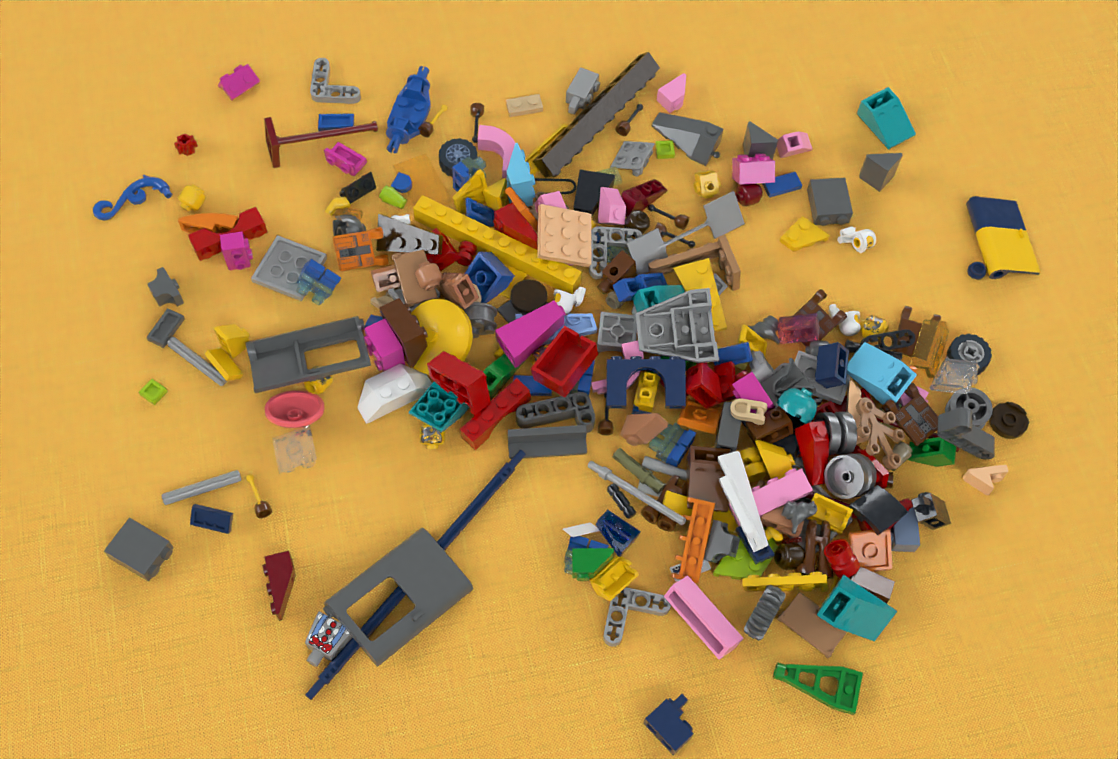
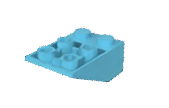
M515 143L507 169V188L511 187L527 207L533 206L535 178L533 174L530 175V166L528 162H525L524 150H520L518 143ZM507 195L509 203H512V200Z
M866 342L861 345L849 360L847 366V374L882 405L890 399L896 403L917 376L905 363Z

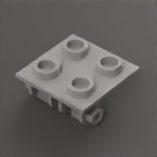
M624 141L610 167L632 169L634 176L642 175L644 167H646L650 156L653 154L652 148L655 143Z

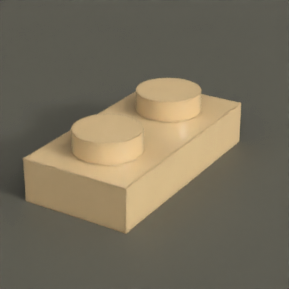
M540 94L506 99L509 117L543 112Z

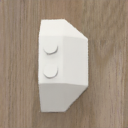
M398 364L365 380L357 408L365 423L368 424L419 399L432 382L427 374Z

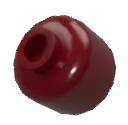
M757 183L740 184L736 189L735 195L737 201L742 206L747 207L759 203L763 196V191Z

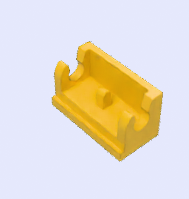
M815 493L811 502L815 501L817 512L807 519H816L819 525L822 524L823 520L828 521L832 531L842 534L853 509Z
M620 554L613 557L594 578L589 579L596 594L609 601L615 598L639 576L638 572L630 567L632 562Z

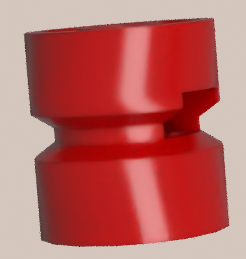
M838 539L825 547L824 555L827 561L831 563V568L838 578H842L843 575L851 577L858 572L860 563L847 540Z

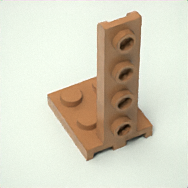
M726 235L718 236L717 242L707 243L702 247L691 248L686 252L672 254L667 258L656 259L648 263L649 274L663 273L664 275L673 272V268L707 258L711 260L719 257L718 264L720 269L724 270L726 274L724 275L726 284L731 286L732 291L740 289L741 271Z

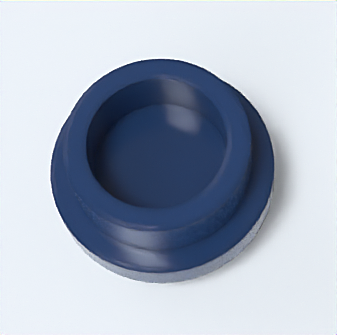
M981 262L970 264L967 269L968 275L976 280L982 279L986 275L985 265Z

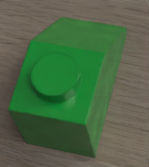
M940 437L925 439L918 446H915L913 442L909 443L913 450L912 456L908 459L909 461L935 467L955 464L956 446Z
M572 548V578H577L578 581H588L589 578H594L613 559L614 548Z

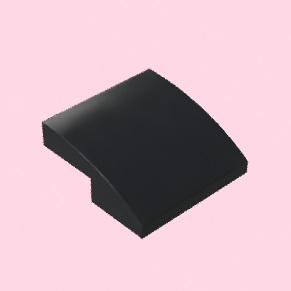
M878 485L848 506L853 509L852 512L860 522L865 520L877 535H880L908 513L906 508L894 496Z

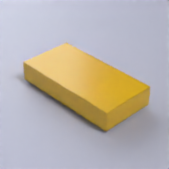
M223 348L208 349L206 351V357L226 381L241 379L243 376L242 371Z

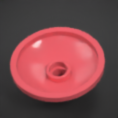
M287 391L277 394L267 401L264 407L265 416L277 426L301 428L313 424L323 415L324 402L316 394L307 391Z

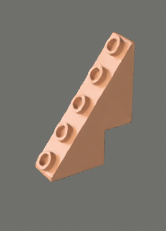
M441 273L442 281L436 289L448 301L458 306L460 305L465 310L479 299L468 274Z

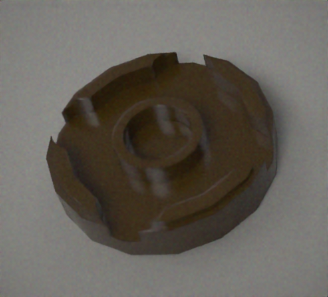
M526 279L520 281L511 290V303L518 312H526L528 314L546 305V288L536 280Z
M1013 402L997 404L993 408L989 419L993 431L1006 439L1021 437L1029 426V418L1026 416V411L1020 405Z

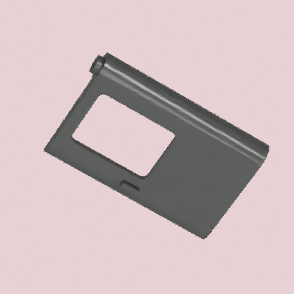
M358 316L246 342L254 392L260 393L305 381L312 382L320 380L322 377L371 366L362 330L365 328L363 318L359 319ZM351 340L357 341L360 352L359 358L319 368L307 369L304 355L306 351Z
M420 528L324 602L325 607L323 610L329 618L334 617L340 621L378 667L473 590V586L428 531ZM390 577L414 603L415 608L376 640L370 641L347 614L346 610Z

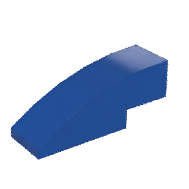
M663 273L639 274L635 278L621 279L612 286L619 302L631 301L632 297L640 289L667 285Z

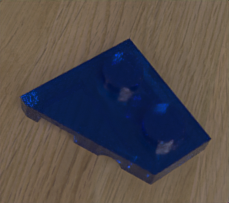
M608 509L596 523L599 531L610 546L614 548L615 553L619 557L631 546L641 532Z

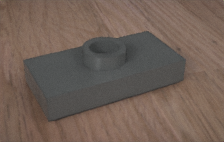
M167 308L146 337L147 340L164 348L167 345V341L170 340L185 320L184 316Z

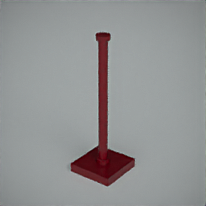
M264 118L265 140L273 168L280 167V145L371 130L374 132L378 131L377 122L372 121L370 124L279 138L276 136L272 118Z

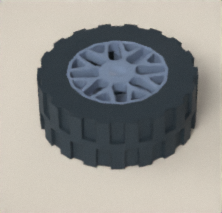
M461 138L446 141L439 150V165L442 171L453 178L452 167L462 162L469 169V174H472L478 165V153L473 143Z

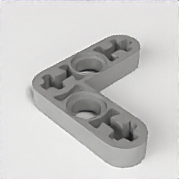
M326 58L315 60L310 88L313 101L355 104L360 101L361 94L359 88L355 86L328 85L330 76L329 61ZM318 78L325 79L323 82L316 81V79ZM333 92L340 93V95L336 97L332 96L331 94Z
M594 227L591 230L590 276L594 279L602 278V271L607 266V246L627 247L626 243L633 240L631 238L632 235L638 238L642 236V233L637 229ZM596 232H598L599 235L601 236V238H600L598 244H596V242H597V236L595 235ZM617 233L620 235L621 240L614 241L611 235ZM600 249L603 255L597 257L594 255L593 250ZM597 262H600L599 270H602L600 271V273H597V271L594 270L597 266Z
M628 587L624 588L620 592L624 593L623 597H625L622 599L621 607L617 606V596L610 601L603 635L604 642L611 647L621 643L628 609L658 616L666 615L670 610L671 604L665 599L664 595ZM642 596L647 600V603L644 606H639L636 604L635 599ZM651 599H654V604H652V608H649ZM662 601L664 606L667 607H663V610H660L659 606L655 604H659ZM618 611L622 614L623 618L621 621H614L611 618V614ZM613 626L617 627L615 635L619 637L615 638L614 641L610 640V636H608L611 635Z

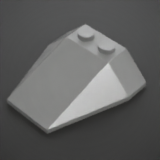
M710 288L689 290L635 313L639 351L667 357L679 356L681 359L697 363L719 361L711 313Z

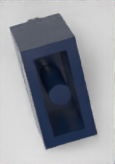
M683 694L674 701L671 698H666L645 718L643 723L673 756L694 735L691 725L686 720L682 721L680 719L684 713L681 708L688 701Z

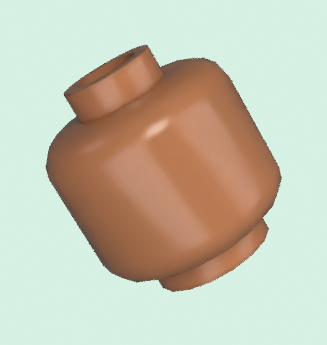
M429 261L419 264V268L415 271L419 286L422 289H426V291L438 288L442 281L438 265L429 263Z

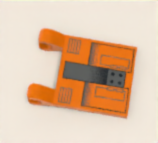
M382 227L332 236L340 271L389 264L387 254L374 256L371 239L383 238Z

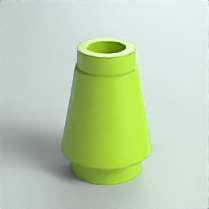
M386 185L379 195L382 202L403 209L407 203V200L392 186Z

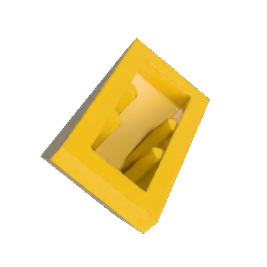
M506 178L482 190L486 205L494 210L507 205V193L504 191L507 189Z
M746 324L742 325L738 344L748 342L751 352L761 351L765 356L768 343Z

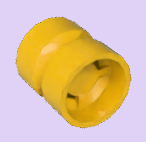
M750 447L740 451L749 483L762 480L768 475L764 462H760L762 457L757 447Z

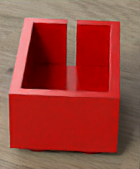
M564 326L531 367L534 380L565 398L599 355L597 345L583 335L579 337V333Z

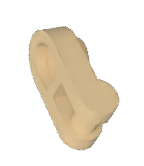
M736 399L731 403L730 413L735 419L763 425L765 423L764 412L767 411L768 405L760 401ZM751 409L756 410V414H755V413H750V410H751Z

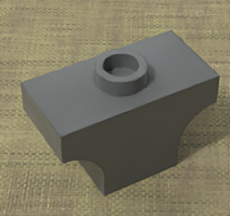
M164 267L157 269V277L147 283L159 307L167 303H173L177 307L184 304L177 290L180 287L175 278L171 280Z
M713 520L704 560L718 564L720 559L725 556L736 558L740 537L729 533L728 524Z

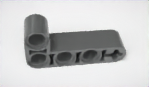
M584 392L569 394L565 398L560 396L524 404L516 410V423L523 429L575 418L576 425H586L588 433L593 430L595 424V413L590 397ZM582 402L585 405L580 406L577 403ZM562 406H563V407H565V408H567V409H565V410H560V409H558V407H562ZM540 411H546V412H548V413H547V414H540L539 412H540ZM583 419H588V420H590V422H589V423H585V422H583L582 420H583Z
M957 408L938 416L937 435L940 438L977 458L986 460L995 457V438L972 425L971 409Z

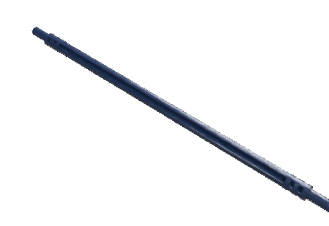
M519 450L509 463H505L437 541L444 551L515 471V467L525 457L526 453ZM399 586L362 626L361 631L367 638L370 637L405 597L406 594ZM354 638L347 643L318 676L319 679L305 694L308 699L312 700L325 684L328 685L360 648Z

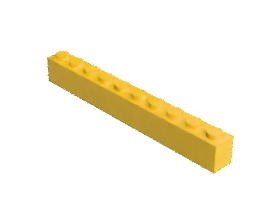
M422 195L413 207L415 221L433 230L437 228L446 236L458 242H472L477 246V251L492 252L502 263L515 267L516 270L527 273L528 276L555 289L573 295L581 284L582 271L562 262L537 258L538 250Z

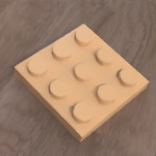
M540 204L538 206L537 258L589 267L591 265V214Z

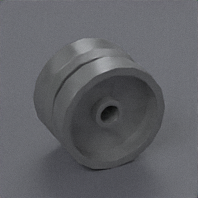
M824 412L816 415L813 422H825L829 437V455L852 453L857 442V427L853 416L849 412Z
M862 454L839 455L830 460L824 472V480L828 490L834 496L841 499L861 497L874 488L877 474L873 462L868 457Z

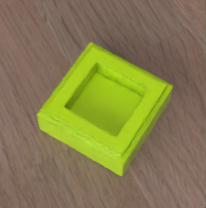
M673 140L655 142L657 159L675 157Z
M151 379L139 391V394L153 405H156L168 391L154 379Z

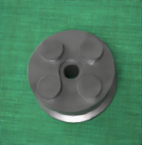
M474 302L464 310L471 322L473 338H478L479 335L495 333L497 324L494 322V317L497 315V309L487 303Z
M964 387L955 391L945 407V412L957 408L971 409L972 425L979 429L985 426L993 411L989 397L981 390L972 387Z

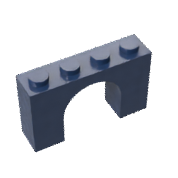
M612 356L611 359H607V409H626L627 382L632 375L645 370L656 373L663 380L665 386V409H685V359H681L679 356H671L669 359H661L660 356H651L650 359H642L640 356H632L630 359Z

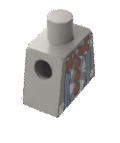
M319 611L305 641L307 648L312 651L306 661L315 667L319 665L323 657L332 662L353 637L340 622L329 618Z

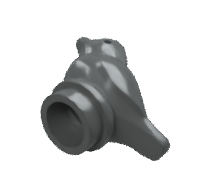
M769 315L763 319V322H758L754 326H748L761 338L773 340L778 345L781 343L775 332L778 330L780 322L775 317Z
M788 500L781 515L791 520L792 533L796 534L798 525L809 516L814 515L817 512V506L815 501L797 504L794 501Z

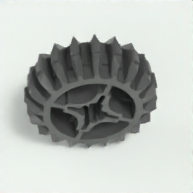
M772 585L766 587L744 627V632L749 637L755 638L758 641L763 639L786 597V594L780 588Z

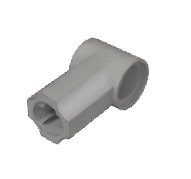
M752 351L753 360L748 363L752 370L751 372H753L761 384L774 375L775 371L766 361L761 351Z

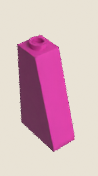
M554 300L496 329V341L516 368L564 325L566 313L561 305L558 306Z

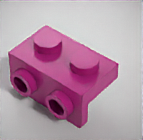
M248 64L245 66L239 65L233 70L234 73L231 75L227 73L219 79L218 87L223 88L231 101L260 82Z
M340 142L331 150L328 148L324 150L326 161L330 165H335L344 173H349L352 176H355L367 163L365 157Z

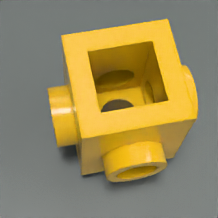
M707 170L694 173V190L698 195L703 198H712L714 194H719L721 183L719 177H717V172Z

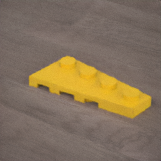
M709 258L674 267L673 269L686 292L694 289L710 288L714 332L726 330L727 325Z
M811 572L810 575L801 576V573H790L789 576L782 577L780 574H769L768 577L748 575L747 578H743L744 591H765L767 586L772 585L780 588L781 591L794 590V587H798L802 592H811L815 588H821V592H828L827 574L822 575V572Z

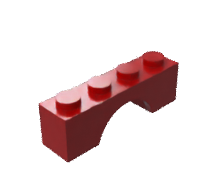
M253 207L239 213L238 223L230 231L213 233L203 228L188 234V238L199 261H202L222 252L220 235L243 232L245 239L251 240L261 237L268 232L257 207Z
M516 378L491 400L490 404L460 428L462 439L474 450L478 449L489 439L495 426L505 416L516 412L519 406L527 404L531 400L530 390Z

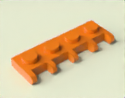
M687 497V501L694 502L691 516L683 515L686 520H690L687 536L679 535V539L686 541L683 556L675 555L674 558L682 561L679 574L671 573V577L683 579L689 576L694 583H699L716 503Z

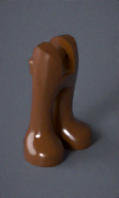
M674 475L671 477L657 501L663 504L664 495L667 490L687 497V480L679 488L676 485L680 476ZM645 505L641 510V515L651 524H655L661 512L649 505ZM663 514L657 526L664 531L673 532L677 523Z
M809 519L805 536V558L803 563L796 567L795 573H801V576L810 575L811 572H822V575L827 574V579H833V570L824 555V549L830 543V523L823 520L820 536H817V520ZM816 544H818L819 557L817 562V568L815 571Z

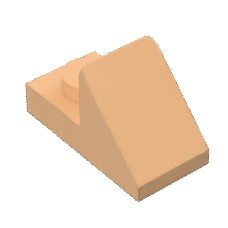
M1005 464L968 469L963 476V480L983 494L989 495L994 489L992 483L1002 481L1008 473V468Z

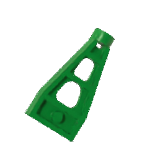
M777 662L773 679L786 682L834 710L854 715L857 709L863 672L840 666L795 665ZM785 670L788 671V675H787V676L784 675V674H785ZM801 672L815 675L813 687L802 684L798 680ZM822 677H835L838 680L836 695L831 696L820 689L819 684Z

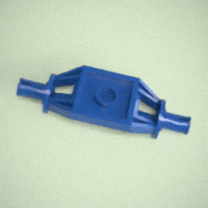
M420 66L417 75H410L407 79V84L396 98L387 120L388 128L386 135L390 139L387 150L390 153L392 151L394 154L397 153L400 144H406L411 138L420 135L418 128L427 119L431 108L429 96L430 83L426 79L429 74L427 67H424L422 71L423 66Z

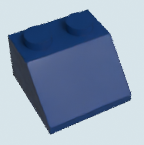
M478 252L464 273L468 274L471 282L478 287L481 303H487L503 292L515 277L492 252Z

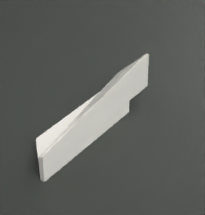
M735 451L719 456L718 462L725 474L724 477L719 479V482L753 552L767 547L768 541L740 452Z

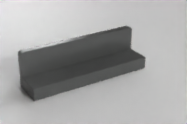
M586 425L508 430L509 458L512 459L519 450L526 453L524 458L587 454Z

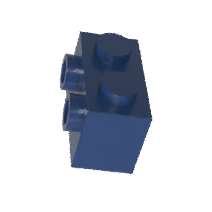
M839 342L819 346L815 381L826 389L846 385L849 350Z

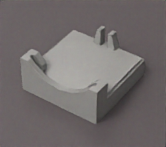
M601 312L597 342L598 353L605 351L622 352V344L636 341V316Z

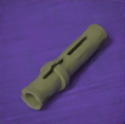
M621 448L617 449L613 454V459L622 464L640 480V483L646 484L656 494H659L664 489L665 484L657 479L651 470L645 469Z

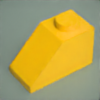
M236 324L216 326L214 328L220 346L233 359L246 349V342H249L250 335L244 328L240 329Z
M761 440L755 441L771 479L775 477L781 479L786 476V472L793 469L792 466L795 465L791 454L787 455L784 448Z

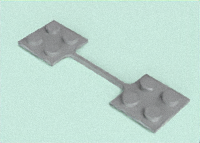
M732 191L703 205L707 216L706 222L673 239L664 242L659 229L656 228L626 243L631 258L636 261L637 275L649 272L648 263L656 259L667 258V245L707 225L711 228L714 239L744 225L735 192Z

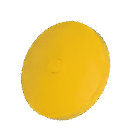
M432 299L418 305L411 312V315H415L419 321V326L425 328L428 335L426 338L428 346L413 368L430 375L427 363L443 351L456 356L464 362L470 351L473 338L471 322L465 311L457 304L444 299Z

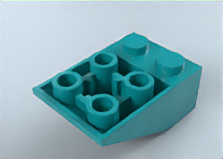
M889 87L861 101L857 115L888 150L916 135L900 99Z
M683 285L652 286L638 290L632 297L638 313L680 295L685 290Z
M433 382L411 408L409 414L443 432L460 419L469 409V406L464 402L460 404L457 401L458 397L453 392L447 393L436 382Z
M843 575L823 602L817 616L835 628L875 641L897 613V610Z

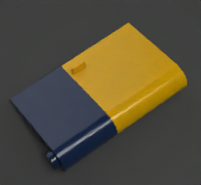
M979 196L971 197L967 201L966 206L989 278L998 279L1004 277L1009 272L1039 275L1041 272L1017 201Z

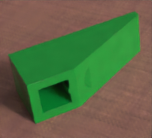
M503 354L483 371L486 375L490 400L495 397L523 363L515 368L506 354Z

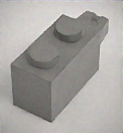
M580 67L566 91V103L569 104L568 113L575 115L579 108L585 109L587 104L592 102L594 92H597L600 87L599 74Z

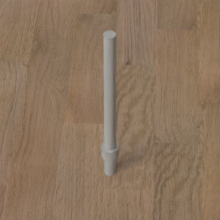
M593 461L588 463V468L598 473V476L602 479L611 481L678 524L684 525L686 522V518L614 475L609 468L602 467Z

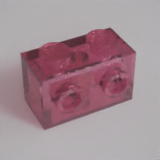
M817 313L780 317L777 326L780 344L818 341L820 326Z

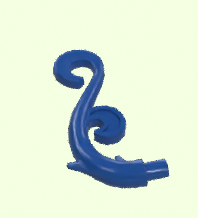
M143 175L142 179L133 182L123 191L114 208L109 201H99L93 207V214L99 220H109L119 211L127 199L134 205L141 204L146 200L147 196L144 190L140 188L151 186L153 190H159L166 198H170L172 196L169 190L170 187L160 178ZM103 208H113L111 212L102 213Z

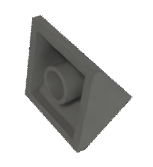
M749 121L743 141L744 154H747L748 157H755V154L764 153L773 159L778 139Z
M902 153L867 154L859 178L880 192L894 177L903 156Z

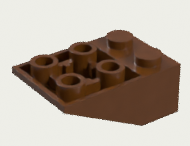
M690 446L686 459L687 497L716 503L714 511L728 512V499L719 482V479L724 477L725 474L718 462V457L730 453V449ZM687 501V509H693L694 502Z

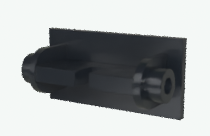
M372 172L361 176L358 180L342 188L339 192L340 196L346 197L351 204L376 189Z

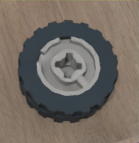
M967 333L954 339L947 350L946 359L949 366L952 367L951 369L956 371L957 374L964 375L965 377H974L975 375H980L986 369L992 358V350L982 337Z

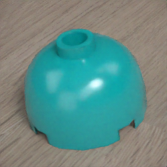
M804 387L801 390L790 388L784 391L776 402L778 406L792 416L801 417L800 421L806 424L813 420L817 411L816 401L811 397L813 393Z

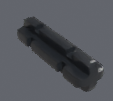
M614 483L609 485L607 492L610 496H613L612 499L620 510L624 512L627 519L634 517L636 511L633 506H630V502L623 492L619 491L620 488Z

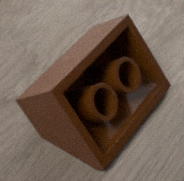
M398 298L379 307L382 319H386L401 344L405 361L412 368L428 346L426 341L428 335L425 328L419 326L417 317L411 315L408 304H403L401 299Z

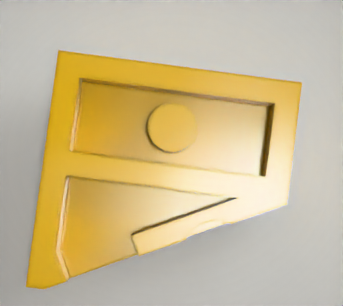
M481 169L477 170L453 196L457 212L461 214L466 212V198H470L480 204L485 203L482 190L487 188L484 172Z
M802 216L780 237L779 242L794 252L801 250L803 247L813 246L814 243L822 240L825 242L829 239L830 235Z

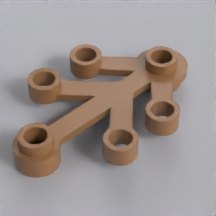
M869 398L860 399L856 404V411L861 416L857 434L861 438L869 436L866 452L870 456L879 453L878 438L886 454L883 457V465L888 470L898 468L901 464V457L893 453L885 435L892 438L894 442L904 440V432L901 429L894 431L879 423L876 417L882 419L885 424L889 425L895 422V414L891 411L885 413L875 408Z

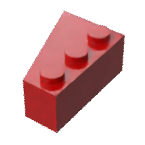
M445 351L427 363L430 378L447 393L453 392L458 397L457 401L460 404L463 402L471 408L470 413L474 416L491 403L486 375L483 371L477 370L470 366L469 363L463 362Z

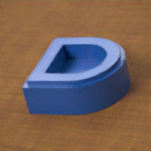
M398 172L391 186L397 192L406 193L412 188V181L408 175Z

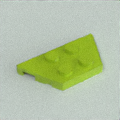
M773 538L767 541L772 551L775 552L778 546ZM740 539L736 558L731 556L723 557L713 575L719 577V575L728 576L731 579L737 580L747 578L748 575H759L761 577L773 557L755 565Z

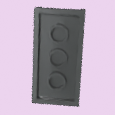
M792 358L789 359V364L761 383L775 408L778 407L776 402L779 397L790 388L801 390L804 387L812 392L813 395L816 393V388L810 384ZM741 420L743 425L746 427V421Z

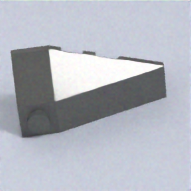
M659 112L652 123V127L666 139L673 140L675 147L682 149L689 159L704 166H707L713 153L719 146L723 134V128L712 123Z

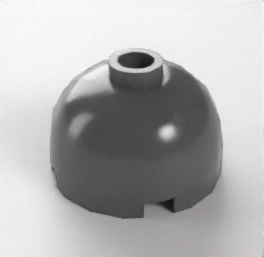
M354 215L335 216L337 220H333L334 236L366 231L365 225Z

